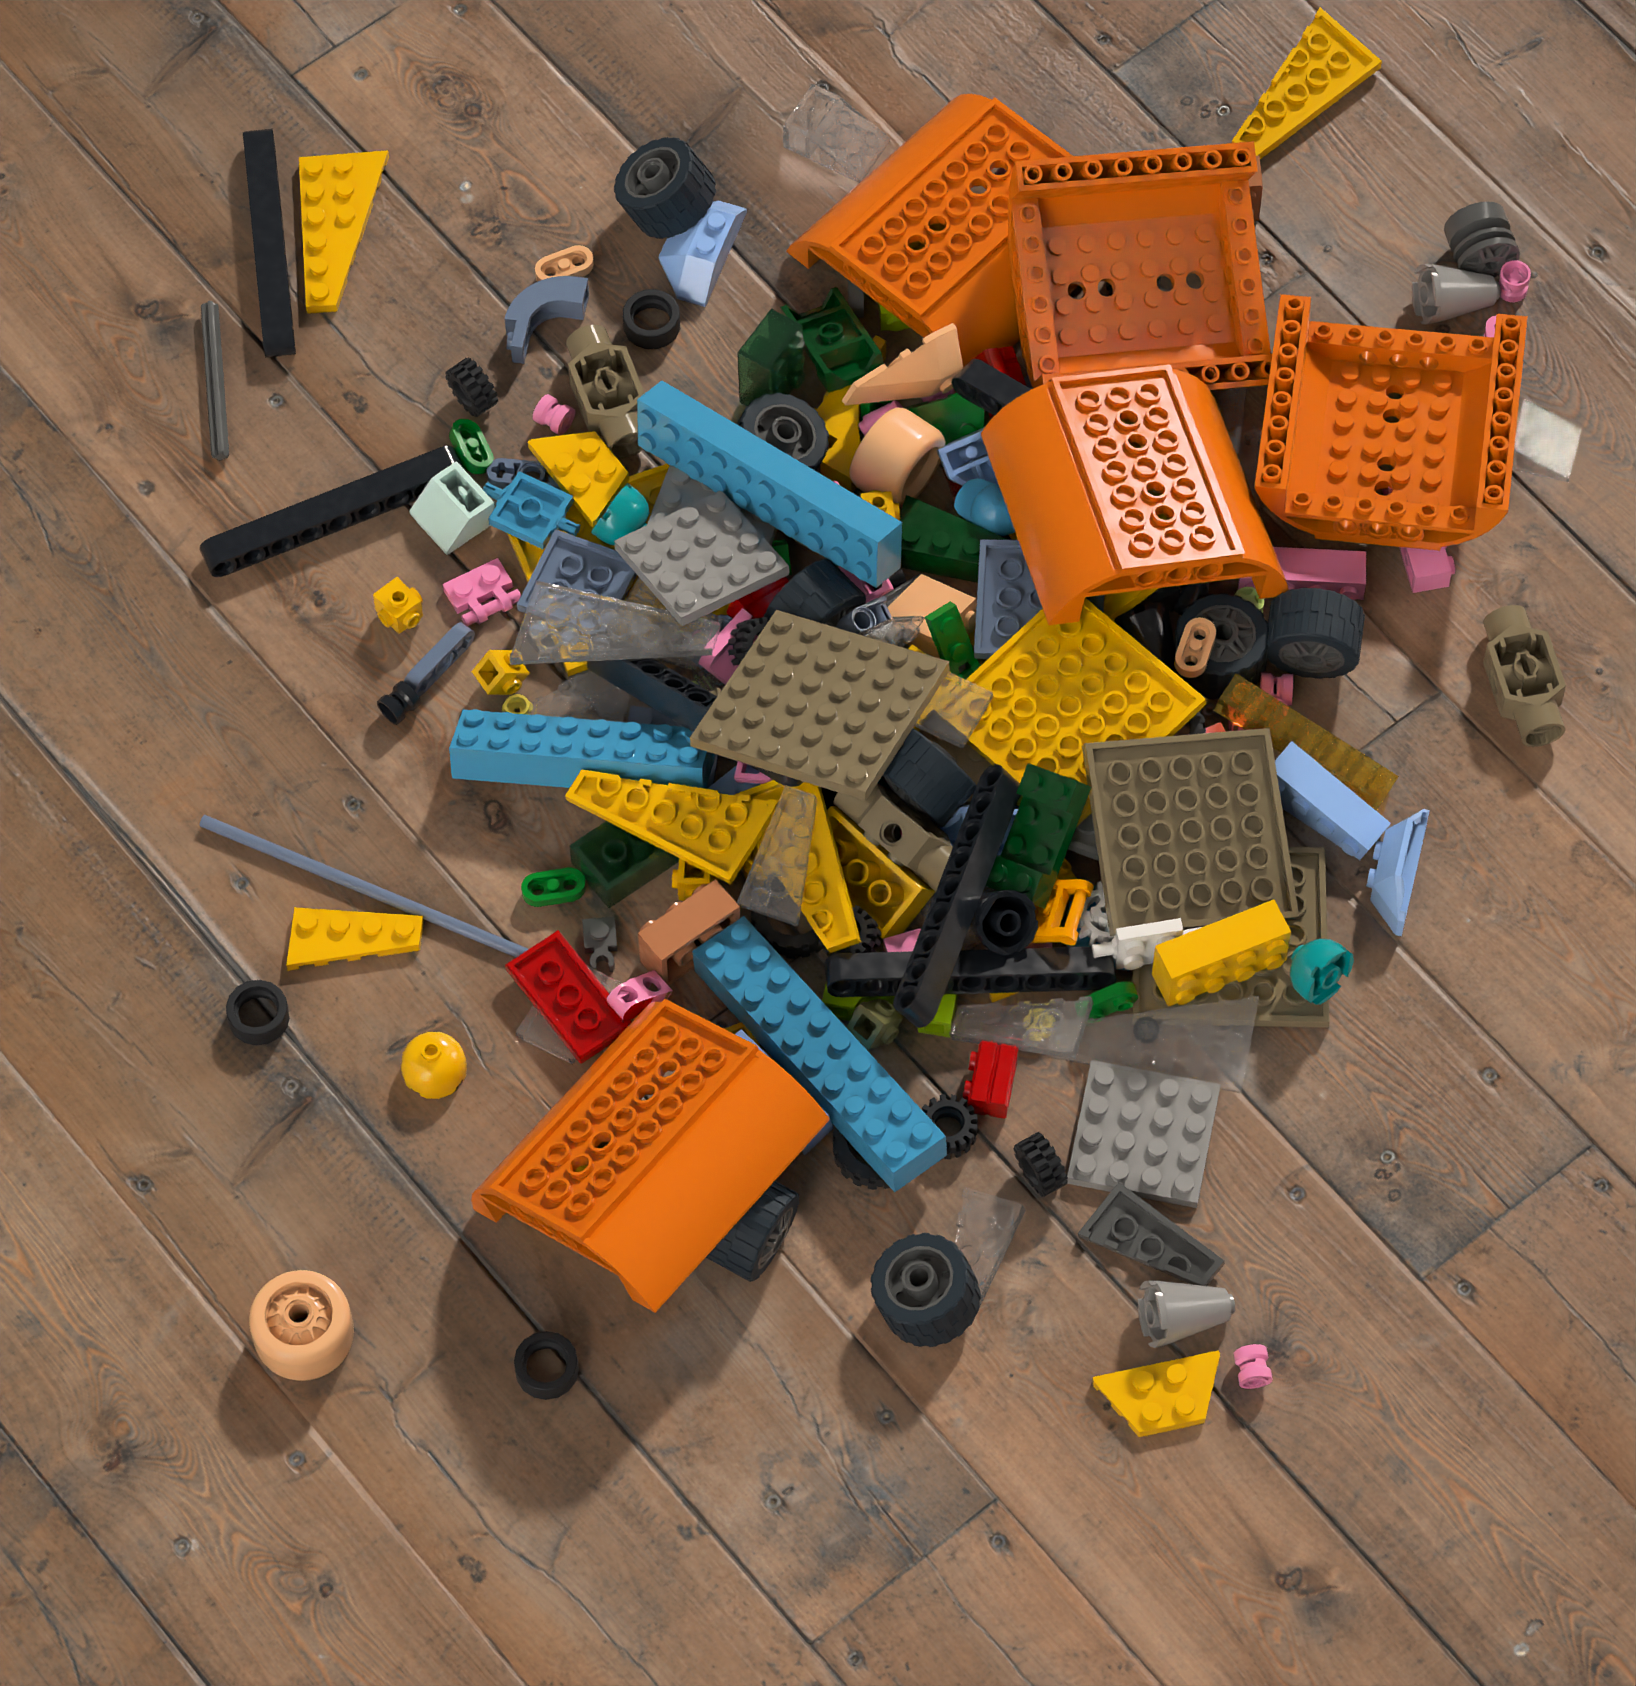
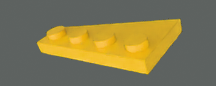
M294 907L286 964L287 971L297 970L299 966L315 964V967L329 965V961L347 959L348 961L361 960L360 957L377 954L378 957L420 951L424 922L423 916Z

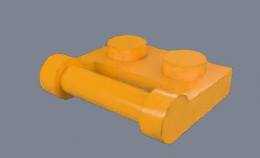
M1083 879L1056 880L1046 908L1035 905L1038 929L1031 943L1061 942L1066 945H1075L1079 936L1077 928L1086 899L1091 896L1094 885ZM1074 894L1065 926L1060 927L1069 896Z

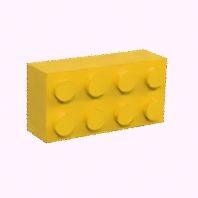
M831 806L827 812L852 907L854 908L855 905L861 907L877 922V928L881 931L880 937L882 939L902 934L935 891L916 876L910 868L905 865L900 867L890 860L887 856L888 850L881 844L876 846L868 841L863 835L865 831L838 807Z
M1271 900L1156 945L1152 976L1168 1007L1177 1003L1178 1005H1184L1202 993H1215L1221 990L1225 984L1236 980L1238 982L1248 980L1256 972L1266 968L1267 970H1273L1280 967L1287 960L1291 930L1276 901Z

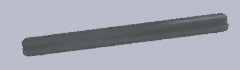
M208 301L201 305L210 448L211 457L217 459V461H222L229 457L220 317L218 304Z

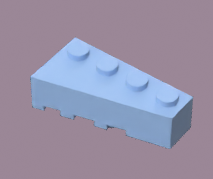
M1291 741L1275 760L1282 809L1335 843L1348 855L1360 860L1391 824L1294 742Z

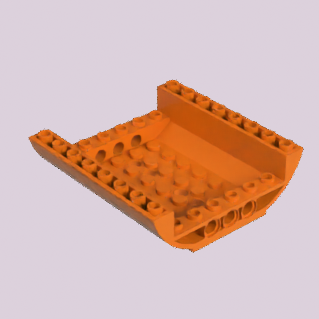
M961 94L952 99L794 241L786 252L808 269L821 258L923 338L953 323L957 328L964 368L983 350L1014 346L1020 340L1007 240L1009 187L1014 162L1071 157L1073 155L995 97L989 99L976 94ZM993 168H1004L1007 172L1003 175H995L991 170ZM974 186H982L986 191L976 194L970 189ZM941 223L945 228L941 231H934L930 229V225ZM912 242H921L925 247L920 250H913L909 245ZM1070 284L1068 293L1070 294L1079 285Z
M1254 141L1014 162L1009 187L1007 240L1022 358H1024L1033 388L1051 382L1053 377L1168 364L1171 365L1172 369L1184 371L1197 377L1208 386L1210 391L1268 385L1272 354L1249 188V179L1258 172ZM1193 273L1199 276L1201 280L1200 288L1193 289L1188 286L1186 282L1188 274ZM1159 276H1165L1170 279L1172 284L1170 291L1159 289L1157 286V278ZM1106 281L1110 283L1113 289L1111 296L1105 297L1099 293V282ZM1070 284H1078L1082 288L1083 296L1081 299H1074L1069 295L1068 287Z
M1280 294L1254 487L1261 501L1268 509L1288 524L1315 535V539L1440 551L1441 547L1475 539L1499 524L1508 513L1528 316L1496 314L1494 337L1310 321L1311 297ZM1390 393H1398L1402 397L1399 399H1391L1387 395ZM1387 417H1396L1400 421L1396 423H1389L1384 419ZM1387 464L1391 465L1394 469L1383 471L1379 466ZM1388 487L1392 490V493L1389 495H1379L1376 493L1378 489H1388Z
M1170 364L1053 377L1051 382L1031 389L1003 407L981 432L983 443L1048 625L1079 622L1085 597L1244 577L1252 578L1259 599L1277 597L1289 590L1215 398L1208 386L1197 377L1184 371L1172 369ZM1121 419H1128L1130 422L1135 424H1125L1121 421ZM1137 442L1143 448H1135L1129 443ZM1148 490H1155L1157 493L1162 495H1151L1150 493H1148ZM1157 514H1164L1166 517L1171 518V519H1169V520L1160 519V518L1157 516Z
M664 999L662 1002L650 1003L472 1193L471 1201L474 1211L497 1223L505 1213H508L618 1275L631 1299L656 1313L829 1122L830 1118L805 1088L774 1060L760 1051L757 1045ZM667 1071H675L672 1075L663 1077ZM653 1094L651 1098L647 1100H641L645 1095ZM609 1142L605 1147L597 1148L600 1143ZM587 1166L583 1171L575 1172L578 1167Z

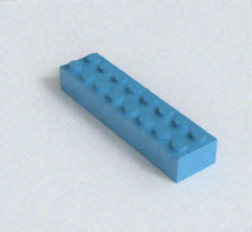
M477 709L462 710L449 747L453 779L565 788L571 787L582 769L619 775L620 778L631 780L647 779L657 784L668 785L672 783L706 789L715 758L713 753L691 747L690 736L693 732L685 727L669 726L666 724L653 725L636 722H615L603 719L590 720L574 717H552L540 714L527 715L511 712H489Z

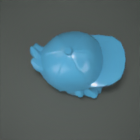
M976 478L970 479L961 487L955 498L954 507L962 518L1003 537L1015 532L998 484Z

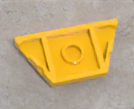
M595 431L537 438L528 441L529 450L562 491L573 496L574 506L590 526L594 528L602 513L629 481V472Z
M1217 1350L1095 1376L1092 1378L1093 1387L1104 1394L1111 1402V1407L1119 1416L1124 1417L1128 1421V1426L1138 1437L1204 1424L1220 1359V1352Z

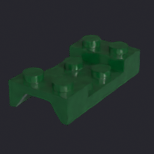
M837 287L830 289L822 306L799 314L787 305L780 307L784 327L794 342L799 341L815 365L817 377L828 393L852 385L858 379L884 364L881 351Z
M1028 763L1016 792L1023 796L1002 853L1000 856H996L985 886L997 891H1018L1026 895L1034 905L1045 909L1092 787Z

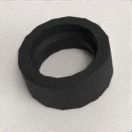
M646 289L632 295L626 301L623 308V328L628 340L644 349H659L669 345L676 339L680 331V310L676 300L667 292L657 289ZM656 308L663 310L669 315V322L657 330H645L634 324V316L642 310Z
M264 980L247 981L235 988L229 995L226 1004L229 1027L234 1036L244 1043L256 1046L269 1044L278 1039L287 1029L290 1019L287 999L282 990L272 982ZM265 998L273 1001L277 1008L276 1017L262 1027L245 1026L240 1021L238 1012L242 1005L251 999Z
M549 1331L534 1333L524 1339L516 1349L514 1366L517 1382L523 1391L532 1397L544 1400L559 1398L567 1393L575 1384L579 1372L576 1349L569 1339L561 1334ZM542 1349L559 1351L566 1359L564 1374L551 1382L535 1381L528 1374L526 1367L530 1355Z

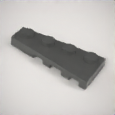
M1119 1182L1078 1232V1237L1192 1285L1208 1286L1225 1264L1222 1258Z

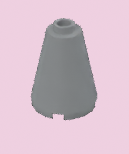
M1429 263L1420 264L1414 273L1419 274L1418 282H1412V303L1416 316H1422L1423 318L1420 321L1421 324L1432 325L1493 306L1500 297V285L1491 275Z
M1156 1280L1144 1281L1140 1285L1139 1290H1145L1144 1298L1138 1299L1139 1321L1144 1337H1151L1153 1342L1148 1344L1153 1348L1163 1347L1230 1320L1231 1314L1235 1312L1234 1298L1232 1294H1228L1225 1288Z

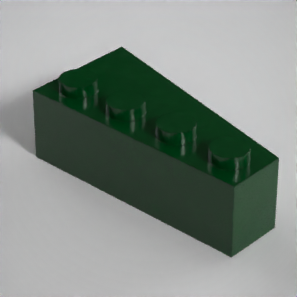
M905 496L900 515V521L902 522L901 568L978 583L980 540H1010L913 497Z

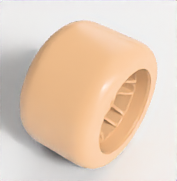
M893 408L874 423L861 441L850 466L851 481L864 493L873 490L881 492L892 491L893 503H898L899 509H902L905 496L908 495L916 499L935 474L941 462L937 450L945 446L944 436L937 428L905 408Z
M308 1270L283 1273L266 1283L257 1293L251 1305L249 1326L256 1352L267 1368L275 1374L290 1380H313L332 1372L347 1357L354 1336V1324L350 1306L341 1288L327 1276ZM299 1318H307L305 1321L300 1323L294 1322L296 1319Z

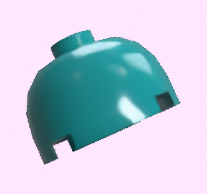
M627 483L611 502L607 511L599 519L591 533L603 542L615 546V540L646 526L645 522L650 512L645 497Z
M1316 939L1305 945H1300L1291 956L1290 981L1293 988L1311 1004L1313 1002L1316 1005H1320L1329 1000L1342 987L1337 983L1342 974L1348 978L1354 963L1353 954L1341 944L1331 939Z

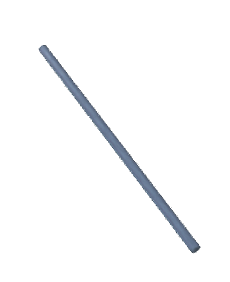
M204 815L200 821V827L412 915L423 916L424 920L513 957H518L528 950L526 947L207 815Z

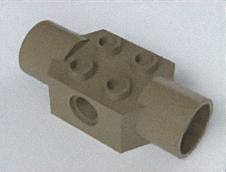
M595 324L581 327L567 338L566 346L572 358V361L568 363L569 383L588 432L595 431L597 434H602L605 444L616 458L634 456L644 450L638 445L637 399L645 394L627 347L612 345L605 327Z
M1509 605L1498 608L1489 613L1483 620L1489 639L1483 664L1500 716L1516 721L1524 745L1539 747L1558 740L1565 733V726L1558 707L1562 704L1566 684L1549 633L1531 628L1526 610L1522 606Z
M877 783L866 801L838 792L833 804L865 831L863 833L864 837L876 846L881 844L889 851L887 856L890 860L900 867L905 865L910 868L916 876L936 892L953 848L949 836L927 816L912 810L891 789Z

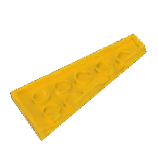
M1320 7L1315 14L1314 20L1310 26H1307L1301 40L1291 50L1272 79L1270 87L1266 93L1262 94L1258 105L1253 113L1247 117L1233 138L1232 143L1254 141L1256 156H1260V159H1262L1381 68L1382 61Z
M388 150L299 157L307 314L338 311L347 284V276L356 257V249L362 240L373 207V199L377 188L380 186L384 166L387 165L389 159Z
M582 769L565 795L568 802L729 884L733 883L781 805L780 801L776 799H754L750 795L739 794L738 796L719 793L718 790L672 783L668 785L657 784L647 779L631 780L620 778L619 775Z
M772 780L733 794L735 796L739 794L750 795L754 799L768 800L769 798L780 801L781 805L757 842V848L830 953L861 943L821 787L807 782H803L800 786L789 787Z

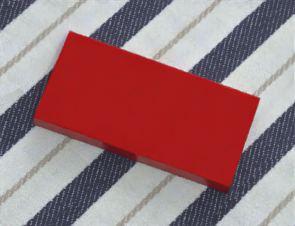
M559 930L505 964L506 971L580 1064L611 1045L632 1023L631 1020L624 1021L607 1002L608 991Z

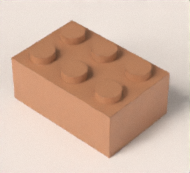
M716 879L708 885H700L694 890L692 896L685 901L674 903L668 908L666 914L656 921H648L641 927L640 932H638L640 962L649 972L655 970L668 986L694 969L692 955L694 949L740 919V906Z

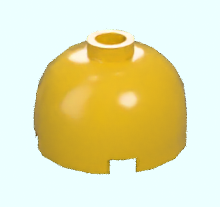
M426 1032L416 1036L407 1044L402 1054L401 1071L406 1086L410 1090L412 1088L421 1097L426 1099H440L454 1093L462 1079L464 1081L467 1062L462 1047L452 1036L442 1032Z

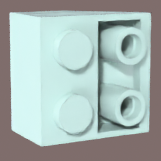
M456 461L431 478L409 513L443 552L448 555L491 526L489 525L488 518L495 509V505L492 499Z

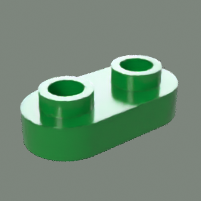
M469 419L456 420L449 432V439L463 467L474 474L486 473L487 468L493 462L494 456L481 428Z
M572 867L532 873L526 876L521 884L524 901L533 907L573 902L580 899L586 890L583 873ZM567 885L575 886L573 890L565 889ZM536 890L543 891L541 895L533 894V892Z
M1128 981L1118 982L1079 999L1075 1003L1078 1019L1086 1021L1088 1024H1094L1102 1021L1105 1016L1113 1012L1130 1009L1133 1007V1003L1138 1000L1135 984Z

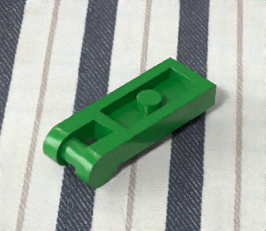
M950 601L924 618L940 659L949 661V672L958 677L961 683H963L981 665L975 659L974 650L957 605ZM965 663L966 669L959 672L958 667Z

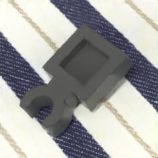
M614 916L582 919L585 954L593 953L590 957L592 973H597L596 965L600 961L607 962L609 972H614V957L610 953L611 951H617Z

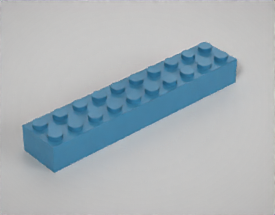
M660 381L637 399L638 445L645 451L664 460L668 465L678 468L688 474L690 478L712 489L715 493L722 491L738 507L744 508L758 516L763 522L769 523L784 532L788 537L794 538L810 550L831 560L835 565L844 568L875 588L900 569L902 522L664 381Z
M744 916L692 951L694 970L735 1017L746 1026L773 1059L805 1088L820 1107L829 1114L831 1123L894 1192L947 1156L946 1136Z

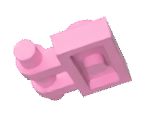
M498 558L442 584L443 591L457 614L467 609L470 610V612L461 615L466 626L476 622L481 624L487 621L488 616L501 610L506 612L512 609L513 604L517 603L521 597L518 589L509 593L505 592L513 588V584ZM492 597L495 598V600H493V601H491V602H489V603H486V604H484V605H481V604H480V603H482V602H484V601H486V600H488V599H490V598H492Z

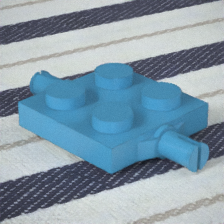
M519 471L512 483L504 489H500L489 482L482 489L490 498L497 500L496 507L488 518L489 525L538 548H545L555 529H560L573 536H577V533H579L581 525L565 518L574 503L573 496Z

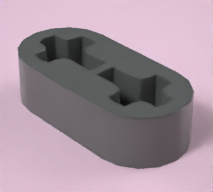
M848 280V304L858 318H864L863 291Z

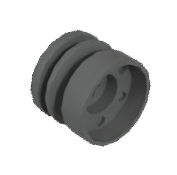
M1495 202L1474 203L1458 210L1446 221L1444 233L1449 247L1454 252L1453 257L1458 269L1491 275L1495 278L1500 275V270L1506 262L1519 260L1520 250L1515 242L1513 233L1510 231L1511 226L1506 213L1500 204Z

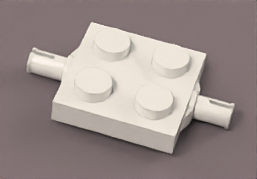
M1181 918L1117 928L1116 935L1111 942L1092 944L1093 957L1113 955L1116 969H1138L1143 965L1153 963L1156 945L1199 928L1183 930Z

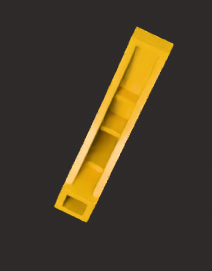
M876 335L873 341L881 351L884 361L886 358V340ZM849 385L830 393L826 391L823 402L818 408L814 409L824 420L826 430L829 433V448L821 463V475L832 481H838L840 486L853 493L857 487L851 481L850 466L855 452L861 443L859 434L861 404L845 405L842 402V399L851 387Z

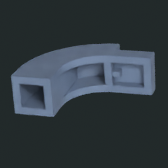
M576 276L551 277L530 285L517 295L510 304L504 318L506 335H508L507 350H511L512 362L525 363L531 335L542 322L557 317L584 320L589 299L588 278Z

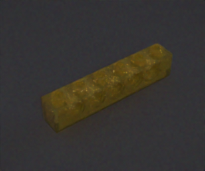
M1235 674L1214 711L1244 730L1270 728L1272 746L1280 753L1284 751L1291 741L1294 742L1376 811L1399 777L1238 674Z

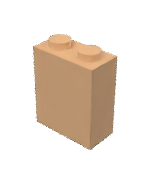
M921 574L887 607L893 620H897L899 623L897 627L888 631V635L911 646L913 644L921 651L940 659L924 617L951 601L957 605L969 636L975 630L977 600L970 595Z

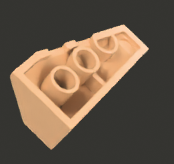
M952 323L929 334L922 339L923 345L911 353L907 348L890 363L888 368L885 364H882L851 385L842 402L845 405L930 397L941 391L943 394L953 389L952 379L963 369L956 326Z

